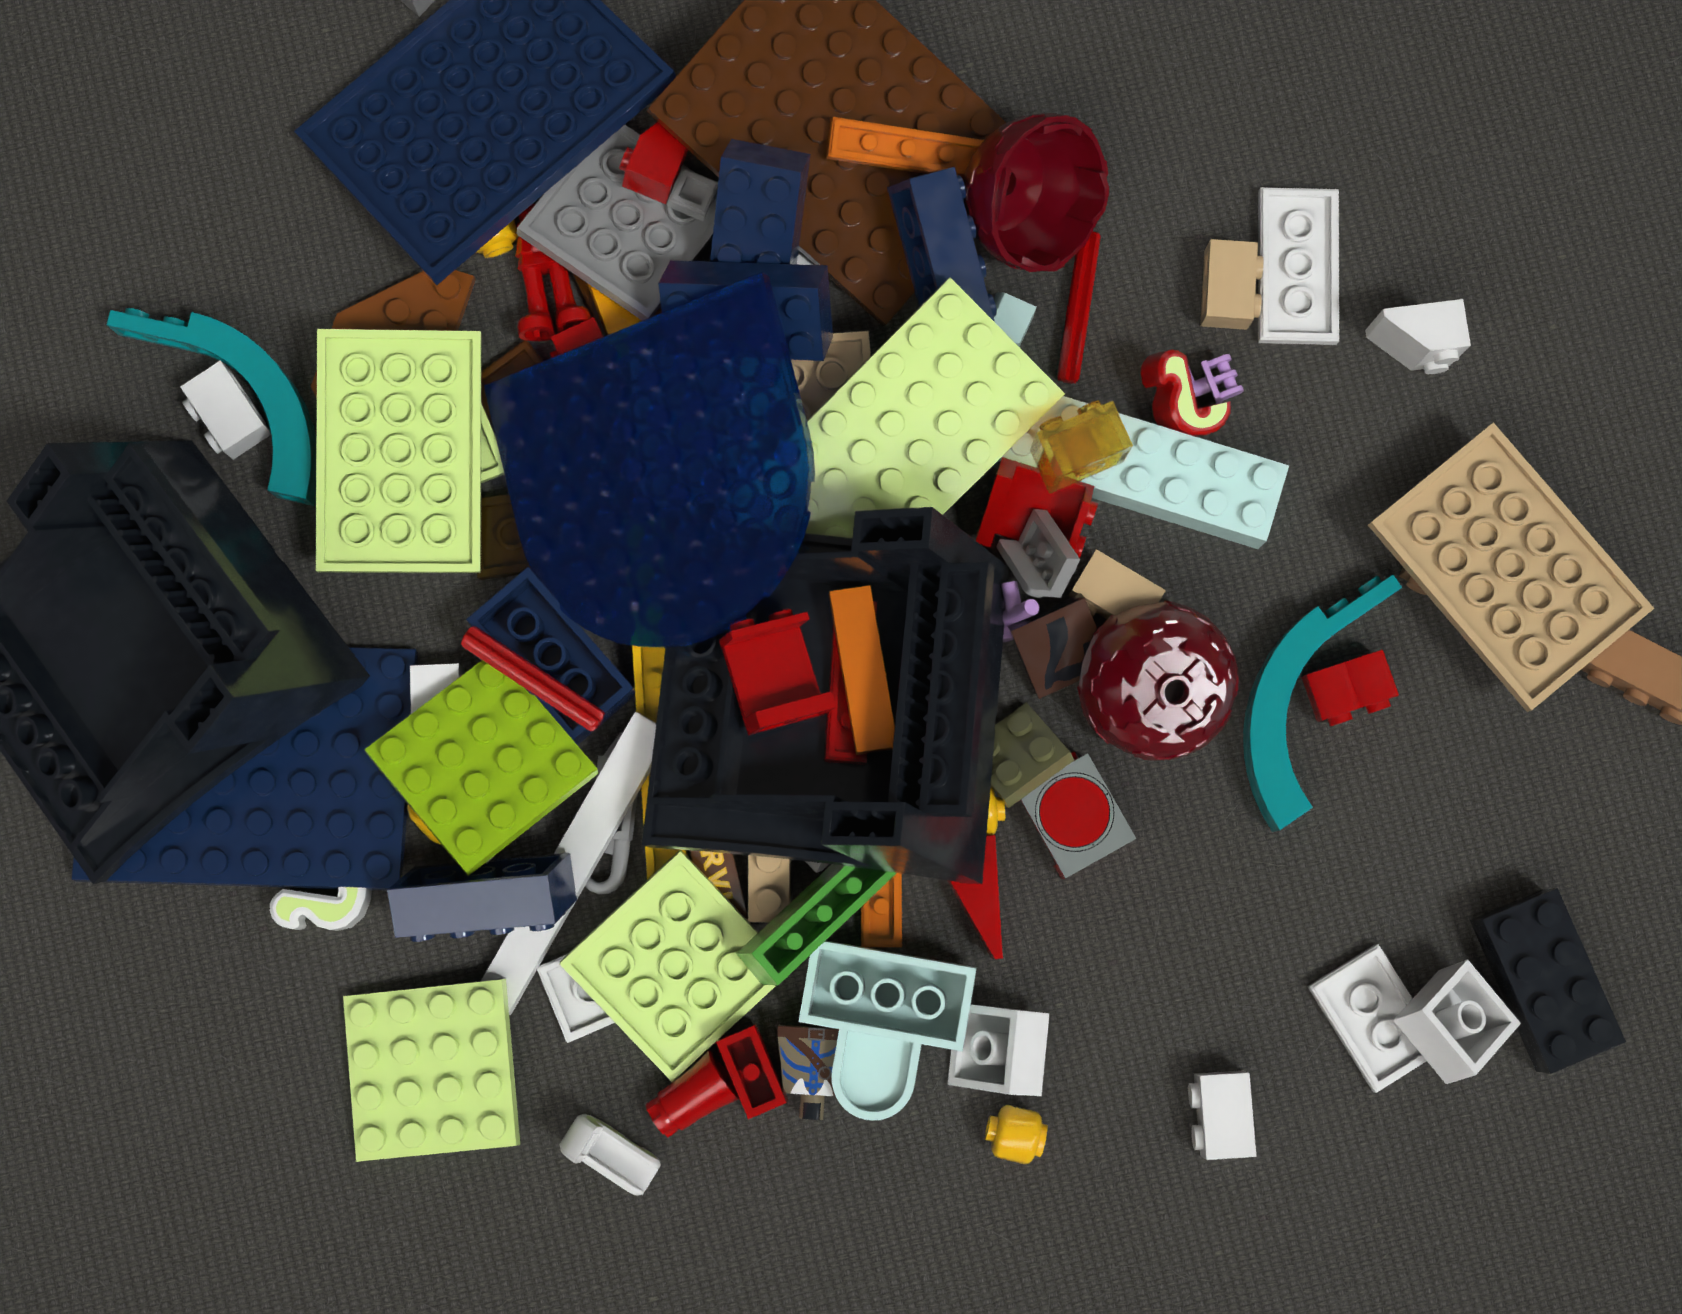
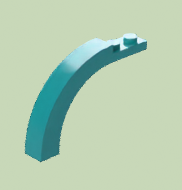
M126 308L125 313L110 310L106 325L119 336L206 355L218 361L221 360L224 364L241 374L256 392L269 421L272 435L273 460L267 490L276 498L315 506L316 433L313 422L298 389L288 375L259 345L233 327L191 312L189 323L168 316H164L163 321L150 319L148 313L133 308Z
M1377 575L1358 588L1362 595L1350 604L1346 598H1343L1327 609L1325 612L1329 616L1328 619L1319 606L1314 608L1297 621L1279 639L1267 655L1256 676L1245 712L1243 730L1244 759L1253 796L1272 832L1283 829L1313 808L1293 772L1286 741L1287 711L1297 678L1314 652L1325 641L1402 588L1394 575H1391L1383 582Z

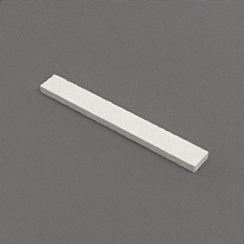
M638 712L633 714L554 853H570L577 899L651 771L656 723ZM574 904L551 929L530 931L529 926L515 927L514 931L509 932L481 982L506 979L509 1015L514 1011Z

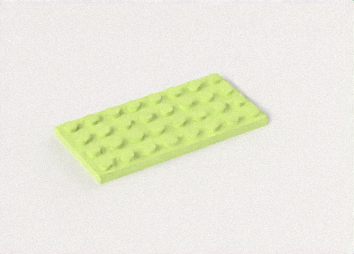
M949 277L722 506L721 510L739 528L788 531L844 538L853 537L855 511L933 507L943 515L1065 393Z

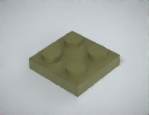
M1027 702L995 725L991 787L1008 808L1074 761L1071 752Z

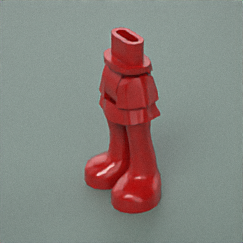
M531 204L519 215L520 222L516 227L520 225L536 204ZM518 236L515 256L519 258L518 270L522 272L528 302V315L520 318L518 321L519 338L526 341L551 340V336L555 335L542 275L550 274L559 333L590 319L591 314L588 309L583 306H577L568 269Z

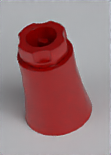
M708 1050L689 1070L657 1093L658 1096L647 1102L645 1106L655 1126L668 1138L679 1129L683 1131L713 1111L739 1100V1096L723 1063L712 1051Z

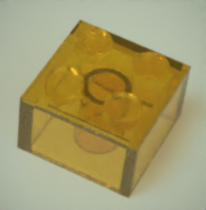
M1099 400L1093 401L1077 410L1078 415L1063 421L1062 416H1059L1039 426L1041 431L1036 433L1030 452L1049 494L1124 462L1133 444L1113 401L1101 405Z

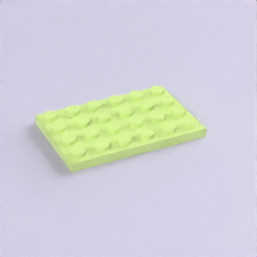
M317 329L316 572L481 573V331Z

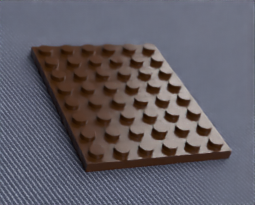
M744 0L647 110L649 115L718 177L721 156L731 139L811 154L799 251L815 265H828V277L882 326H885L915 292L887 187L926 174L826 159L830 119L832 117H839L985 140L1000 126L1006 124L993 109L876 0Z

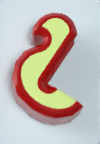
M1167 350L1151 354L1144 360L1141 366L1142 384L1145 388L1157 387L1152 408L1154 419L1159 426L1195 437L1216 432L1224 426L1231 414V401L1200 408L1197 407L1186 355L1178 350Z

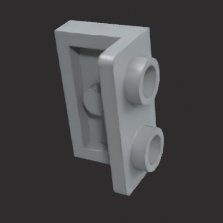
M1033 509L1019 540L1000 539L996 546L1007 566L1020 583L1023 591L1027 595L1036 598L1043 596L1061 598L1080 561V558L1047 510Z

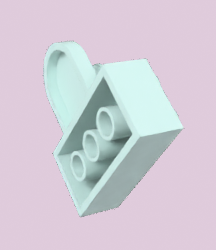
M827 940L810 955L798 1022L839 1029L831 1077L834 1094L846 1111L858 1118L871 1121L883 1120L895 1115L907 1104L913 1093L922 1044L963 1051L977 967Z

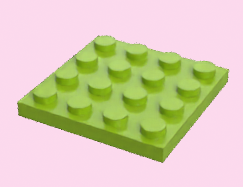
M483 660L365 749L369 758L467 876L471 875L599 774L597 767L535 695L530 694L524 687Z

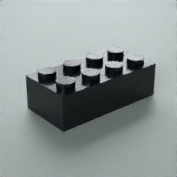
M1558 888L1542 889L1470 920L1507 1007L1521 1023L1517 1029L1536 1072L1552 1074L1626 1042Z

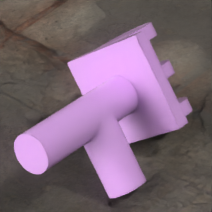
M1230 354L1222 355L1210 361H1202L1201 365L1205 377L1195 381L1190 370L1195 397L1212 392L1214 400L1218 404L1244 392L1242 385L1238 386L1235 377L1238 376L1236 370H1231L1229 362L1232 360ZM1218 367L1220 375L1213 377L1211 370ZM1224 383L1226 390L1219 393L1216 385Z
M1017 581L1001 584L1006 610L1003 612V642L1013 640L1008 626L1031 617L1039 611V605L1034 599L1021 603Z

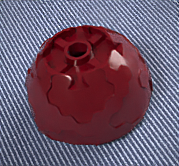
M1038 113L1018 117L1000 126L974 152L964 176L966 197L963 199L967 215L973 218L980 243L994 258L1014 269L1037 272L1057 271L1063 268L1086 245L1097 222L1106 210L1109 196L1107 161L1104 159L1099 142L1092 133V129L1075 117L1057 113Z
M1165 600L1159 603L1138 605L1117 615H1111L1093 633L1094 636L1082 662L1077 690L1085 718L1092 729L1107 744L1110 743L1120 750L1144 760H1174L1188 756L1208 745L1224 728L1231 717V708L1238 694V667L1229 642L1209 618L1191 607ZM1173 680H1181L1184 684L1183 696L1175 702L1167 701L1165 697L1167 684Z

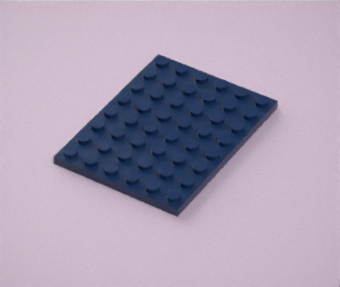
M449 0L294 132L424 273L438 285L657 98L676 78V74L601 0Z
M349 648L370 675L360 688L314 715L227 776L153 836L105 882L324 889L353 887L366 888L367 890H387L403 877L408 803L369 758L365 749L411 715L410 666L417 665L418 652L416 649ZM74 858L72 880L76 882H91Z

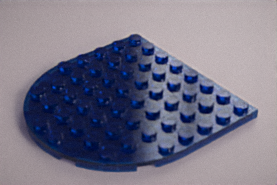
M761 272L484 385L518 534L526 559L532 572L558 600L560 610L584 629L602 638L638 647L672 648L690 645L723 633L730 628V625L742 621L746 618L745 614L753 609L763 597H769L784 578L801 546L811 512L808 511L811 482H815V464L810 431L768 275Z

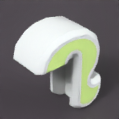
M338 887V896L334 897L282 889L272 898L270 913L272 919L278 925L285 928L305 929L307 926L305 919L307 917L317 927L334 931L352 928L365 916L372 898V890Z
M587 1114L576 1117L559 1144L561 1153L572 1162H584L627 1192L636 1196L644 1194L661 1166L659 1158L644 1147L634 1144L603 1121Z

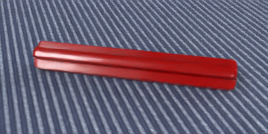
M1094 231L1091 233L1086 245L1075 255L1057 374L1058 380L1064 383L1074 384L1080 379L1101 239L1100 234Z
M472 626L464 634L461 641L462 647L587 730L594 731L601 724L605 715L603 710L478 627Z

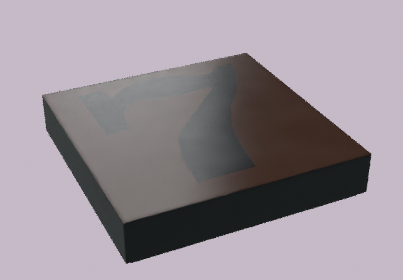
M1081 593L1008 626L1034 692L1039 699L1080 680L1084 656L1094 636L1093 633L1097 630L1086 599Z

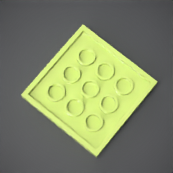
M679 850L559 963L671 1082L679 1077L775 987L774 985H762L736 954L759 932L682 850Z
M506 979L343 996L356 1162L520 1145Z

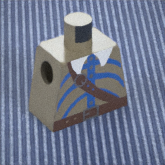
M778 1024L777 1034L783 1091L789 1094H800L799 1118L824 1120L825 1096H835L831 1076L839 1029Z

